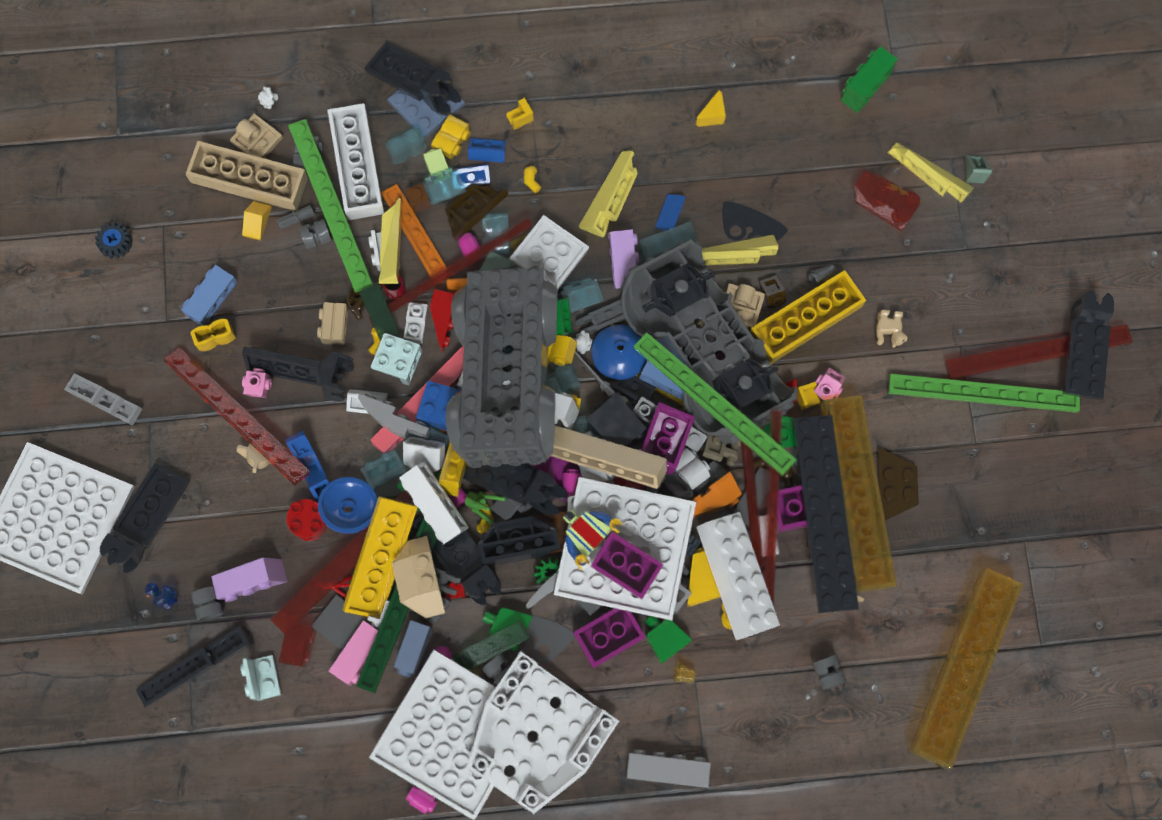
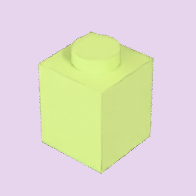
M441 148L437 150L431 149L426 154H423L432 181L449 175V169Z

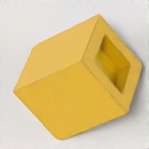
M523 98L518 101V108L506 113V117L515 130L533 121V111L526 99Z
M816 382L798 387L797 401L801 410L820 404L818 395L814 392L817 387Z

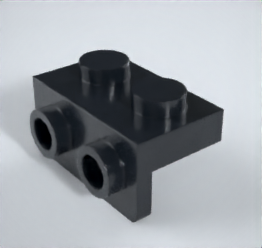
M636 376L626 380H616L615 384L613 383L611 387L616 393L630 400L634 407L641 396L650 400L656 390V387Z

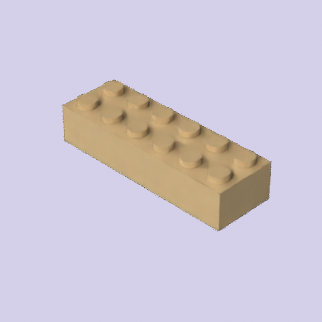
M197 141L186 171L187 178L193 184L294 211L298 209L308 180L305 169Z

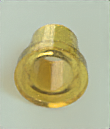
M678 662L674 671V682L693 684L696 677V669L683 666V663Z

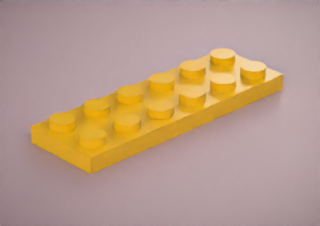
M378 497L342 608L344 612L380 619L395 578L392 562L406 544L418 508L417 506Z

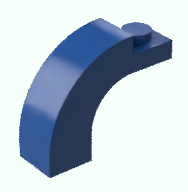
M301 431L285 440L306 479L316 502H318L322 490L330 482L304 432Z

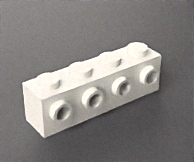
M425 462L416 465L400 477L403 488L410 493L414 504L420 508L424 514L425 521L432 526L436 537L443 544L469 528Z

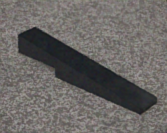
M239 626L136 689V692L144 707H148L251 646L254 642L246 627Z

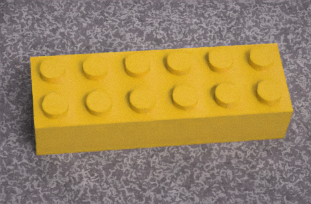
M844 270L750 329V333L754 339L764 341L766 356L770 364L862 308L866 299Z

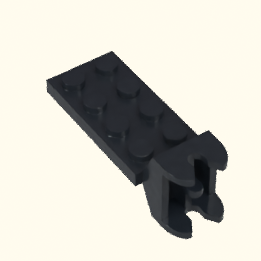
M388 42L381 47L364 68L366 73L419 102L423 99L432 111L440 115L446 116L451 114L446 102H461V96L454 90L451 84L452 78L447 71L440 67L437 69Z
M1090 290L1085 294L1083 302L1081 299L1077 300L1071 309L1070 319L1072 321L1070 324L1063 394L1102 400L1104 398L1111 326L1107 324L1114 312V299L1110 293H1107L1102 298V303L1099 304L1095 301L1096 296L1093 290Z
M244 346L242 351L247 371L253 372V368L265 370L264 373L272 377L321 386L324 399L338 402L345 400V396L340 394L344 392V388L337 385V382L343 381L344 376L340 374L341 371L352 372L354 370V366L347 364L353 362V358L348 355L331 352L320 363V361L314 358H301L294 354H281L275 350H261L255 346Z
M156 463L153 465L113 526V532L107 533L100 545L99 552L102 557L108 555L107 562L110 566L124 563V574H129L138 567L143 559L144 548L148 549L190 484L189 480Z
M521 463L518 466L501 464L498 467L482 465L479 468L467 465L463 480L505 497L524 507L526 504H529L539 512L550 516L560 513L558 507L552 501L555 498L560 500L568 498L566 490L559 486L548 473L526 463Z
M424 514L412 523V526L415 528L417 532L424 518ZM466 530L445 544L437 539L432 553L447 572L461 579L460 583H456V585L461 584L477 604L486 605V597L483 592H487L488 589L492 593L500 595L501 585L487 564H482L479 547Z

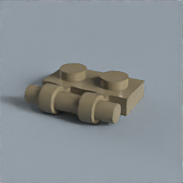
M708 435L702 456L721 462L724 456L728 459L727 465L734 466L739 455L737 452L738 447L741 446L742 441L739 440L735 444L730 442L731 447L726 448V445L722 443L718 436Z

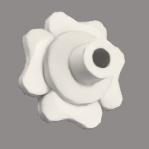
M265 86L259 93L258 99L260 104L264 105V108L271 109L274 101L278 100V95L276 93L273 94L271 89Z
M581 331L574 340L577 341V351L584 354L590 350L592 339L589 333Z

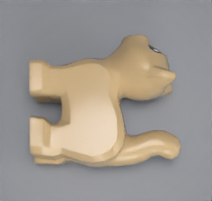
M881 310L877 314V344H883V335L892 334V347L902 345L908 338L902 331L901 319L903 312L895 311L893 317L888 318L890 311Z

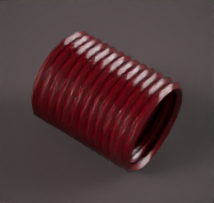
M400 275L398 276V283L401 286L397 290H389L388 287L391 284H383L386 296L391 300H400L406 293L403 278Z

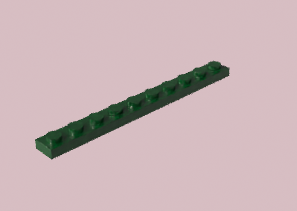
M423 518L415 539L427 536L432 554L438 538L432 526ZM397 585L356 684L357 688L373 694L377 692L410 609L400 602Z

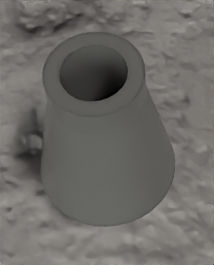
M830 264L829 266L811 271V274L808 275V280L816 288L837 274V270L834 265Z

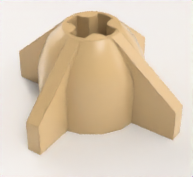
M266 432L263 433L261 441H254L248 447L237 446V452L245 457L247 462L253 467L252 473H256L258 469H263L269 464L282 461V455L273 453L271 445L266 442Z

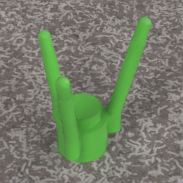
M470 492L465 498L466 506L472 508V512L477 513L490 525L495 523L480 511L482 509L490 510L485 505V498L505 501L506 498L483 492L478 494Z

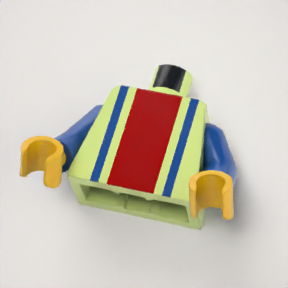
M571 509L563 517L571 525L566 531L565 541L568 553L574 559L578 568L582 570L580 564L584 561L589 565L587 557L612 530L619 533L616 526L618 524L624 526V523L617 518L598 511H590L589 513L585 511L579 517Z

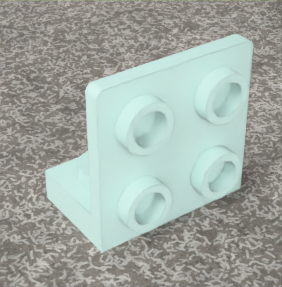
M384 333L371 368L400 378L403 384L410 385L423 352L419 344Z
M273 655L255 660L249 658L242 659L241 672L243 676H246L245 692L247 696H250V699L259 701L282 695Z

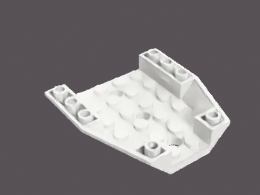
M520 651L485 703L467 767L534 814L586 773L619 721L582 697ZM557 696L560 699V705L557 708H552L550 700ZM530 731L537 732L538 737L534 742H529L527 739ZM508 765H512L515 769L514 774L510 777L504 774V769Z

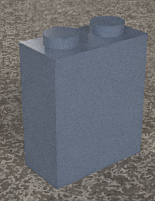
M410 621L394 664V668L398 670L397 673L411 678V675L417 676L433 632L430 627Z

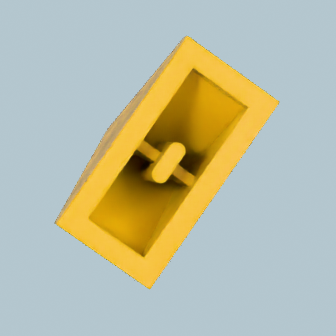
M721 91L715 94L698 115L696 120L698 127L724 124L726 114Z
M255 201L249 205L244 211L242 233L244 237L261 241L272 206Z

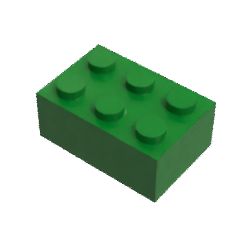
M881 46L877 51L873 50L867 57V62L865 64L862 63L858 67L856 75L854 77L850 76L845 83L846 86L841 92L843 94L841 102L858 114L890 76L898 58Z

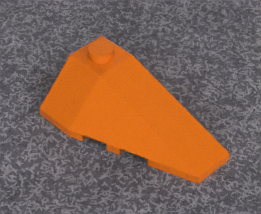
M730 472L712 484L706 491L707 493H702L694 498L693 501L696 502L693 519L725 509L727 506L732 508L740 502L738 498L742 493Z

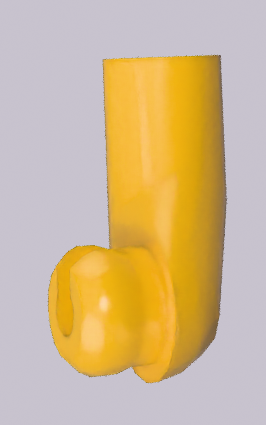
M528 166L524 170V183L536 194L541 189V186L534 180L537 169L534 166Z
M374 327L371 330L374 343L368 351L374 356L384 334V331L379 327Z
M480 510L492 521H494V517L491 513V510ZM482 518L480 524L477 525V531L483 534L488 531L491 525Z

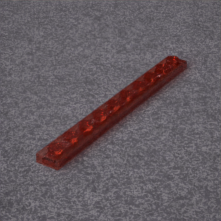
M1128 324L1111 327L1109 348L1128 345L1133 342ZM1069 336L946 360L945 365L949 380L1067 357Z
M181 348L164 357L166 364L294 486L309 476L310 470Z
M406 490L394 499L415 505L412 496ZM369 526L362 530L270 619L283 634L286 635L357 565Z

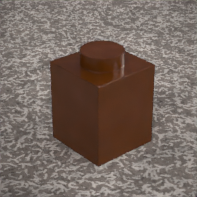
M422 183L405 190L415 214L431 208Z

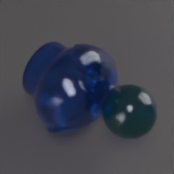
M149 583L145 587L147 597L153 596V604L157 607H163L165 610H168L178 601L175 597V589L172 586L164 585L160 592L156 583Z

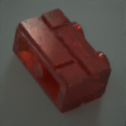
M288 623L279 663L305 668V664H309L311 659V652H309L310 644H314L316 633L313 632L314 628Z

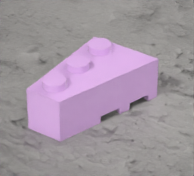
M633 230L608 233L614 289L621 288L624 278L629 273L628 270L639 263L638 252H635L634 245H637L636 233L633 234Z
M261 558L211 576L216 598L224 599L225 602L234 601L241 595H251L255 591L288 582L282 559Z

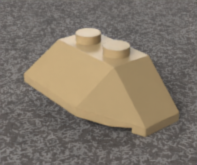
M425 536L407 541L392 562L400 602L424 618L445 614L428 537Z

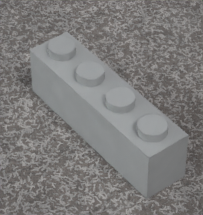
M634 750L633 754L629 753L626 778L708 788L711 763L706 762V758L694 757V760L691 761L685 760L686 756L675 754L673 758H666V753L654 752L653 756L645 755L646 751Z

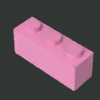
M363 621L329 672L350 686L352 683L356 684L378 630Z

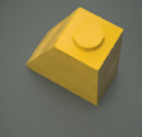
M704 547L695 550V554L691 556L687 590L692 594L686 600L687 607L721 597Z

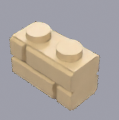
M325 302L323 308L319 310V319L322 320V325L318 327L317 336L322 344L345 345L348 319L347 304Z

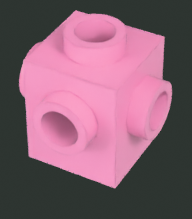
M829 367L824 376L820 374L815 381L817 387L814 392L821 399L831 401L834 396L837 398L842 392L843 388L841 385L845 377Z
M253 368V372L246 371V376L244 375L242 380L243 394L267 398L268 390L272 386L270 375L264 373L265 370Z

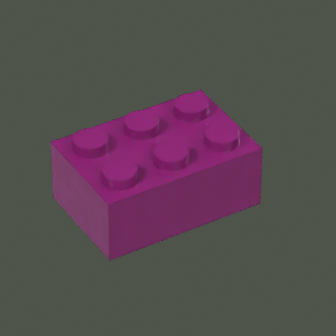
M801 486L770 492L768 500L771 513L774 514L777 533L807 527Z
M612 532L590 567L642 600L664 564Z
M617 608L573 632V636L592 669L645 639V635L631 611Z

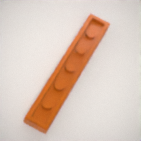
M395 184L382 191L381 195L389 208L394 206L396 201L401 198V229L435 286L452 277L399 186Z

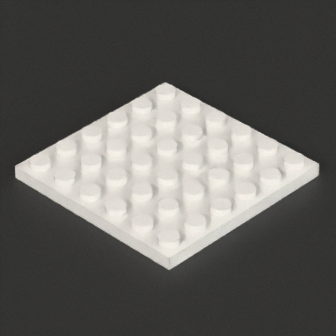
M27 442L0 495V561L83 595L101 558L99 552L100 545L107 533L113 532L112 528L121 516L135 486Z
M579 477L572 510L579 517L585 511L588 513L590 511H598L619 519L624 523V526L618 524L616 529L619 533L613 530L612 532L664 565L641 600L590 567L610 534L587 557L589 565L585 561L580 564L582 570L578 568L574 559L568 553L565 541L554 595L672 620L696 502Z
M433 650L369 758L475 820L494 785L470 770L467 765L485 703L496 687Z

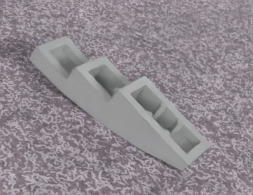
M75 373L64 389L132 426L142 411V408Z

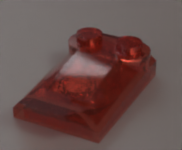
M866 170L854 185L856 193L855 203L900 232L903 231L922 203L919 195L916 193L907 192L877 173Z

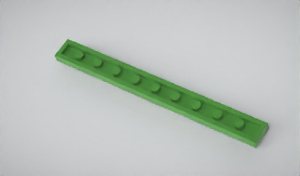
M306 119L288 125L355 293L373 286Z
M648 333L634 345V349L782 476L796 462V459Z
M899 374L889 375L888 394L1075 413L1080 411V397L1065 395L1060 390Z

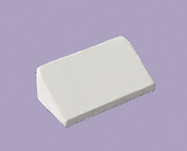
M350 389L347 393L346 411L369 414L359 401L358 395L362 394L365 396V393L371 394L376 397V400L383 402V400L387 401L388 394Z

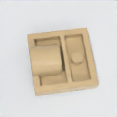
M253 114L249 120L244 119L238 124L236 133L230 139V142L245 154L265 158L283 139V136L256 114Z
M729 283L726 293L729 294L731 292L733 295L730 304L744 325L751 329L757 323L765 294L755 291V288L749 285L741 284L737 286Z

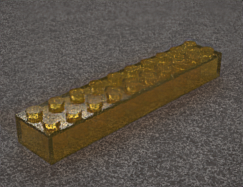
M862 395L824 400L820 405L822 416L832 415L857 594L893 589L897 587Z
M989 568L980 570L908 753L945 770L952 769L1023 587L1022 583Z

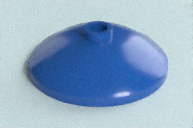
M613 325L602 330L594 339L591 350L592 360L597 370L604 376L615 380H626L639 374L645 367L647 360L634 349V345L642 337L634 332L630 326ZM618 346H623L624 349H623V350H618L617 347H618Z
M343 477L330 482L322 490L318 500V511L322 521L329 528L339 533L351 534L362 531L370 525L378 499L372 487L358 478ZM349 508L351 512H345L344 510Z

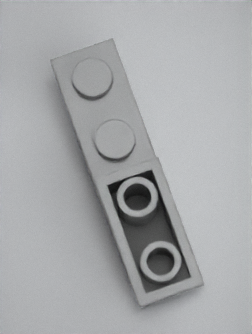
M365 393V396L362 394L358 395L359 401L369 415L388 431L404 439H407L409 433L428 439L430 430L427 424L421 421L414 423L402 414L396 416L397 410L394 404L389 401L383 400V402L376 400L375 396Z
M641 396L632 412L650 424L658 404ZM692 426L685 445L698 452L708 435Z

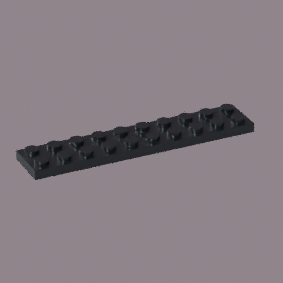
M832 415L794 418L793 428L818 614L858 610L859 605Z

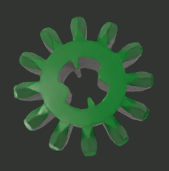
M548 557L547 564L545 560H541L543 567L535 566L540 572H535L534 577H541L536 580V584L545 583L551 578L550 576H545L547 575V570L555 571L556 573L559 571L560 566H557L559 559L552 563V558Z

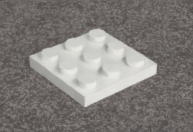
M543 215L510 257V261L520 268L544 267L548 279L557 284L558 290L587 253L589 246Z

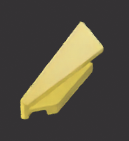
M898 142L888 151L889 154L941 196L948 192L962 203L974 189L971 185Z
M633 151L621 152L581 221L579 228L604 237L609 220L617 221L637 176V169L632 164Z
M401 198L382 215L379 284H398L402 220Z
M769 235L702 248V256L705 265L758 263L760 256L776 255L778 244L775 236Z

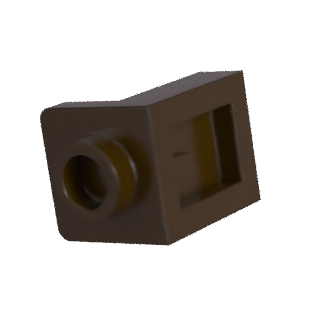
M777 275L759 281L760 288L767 298V306L769 308L786 303V292Z

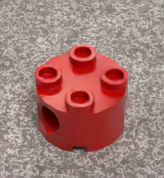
M303 499L291 504L286 521L289 530L295 536L304 541H314L325 534L328 526L319 515L318 502Z

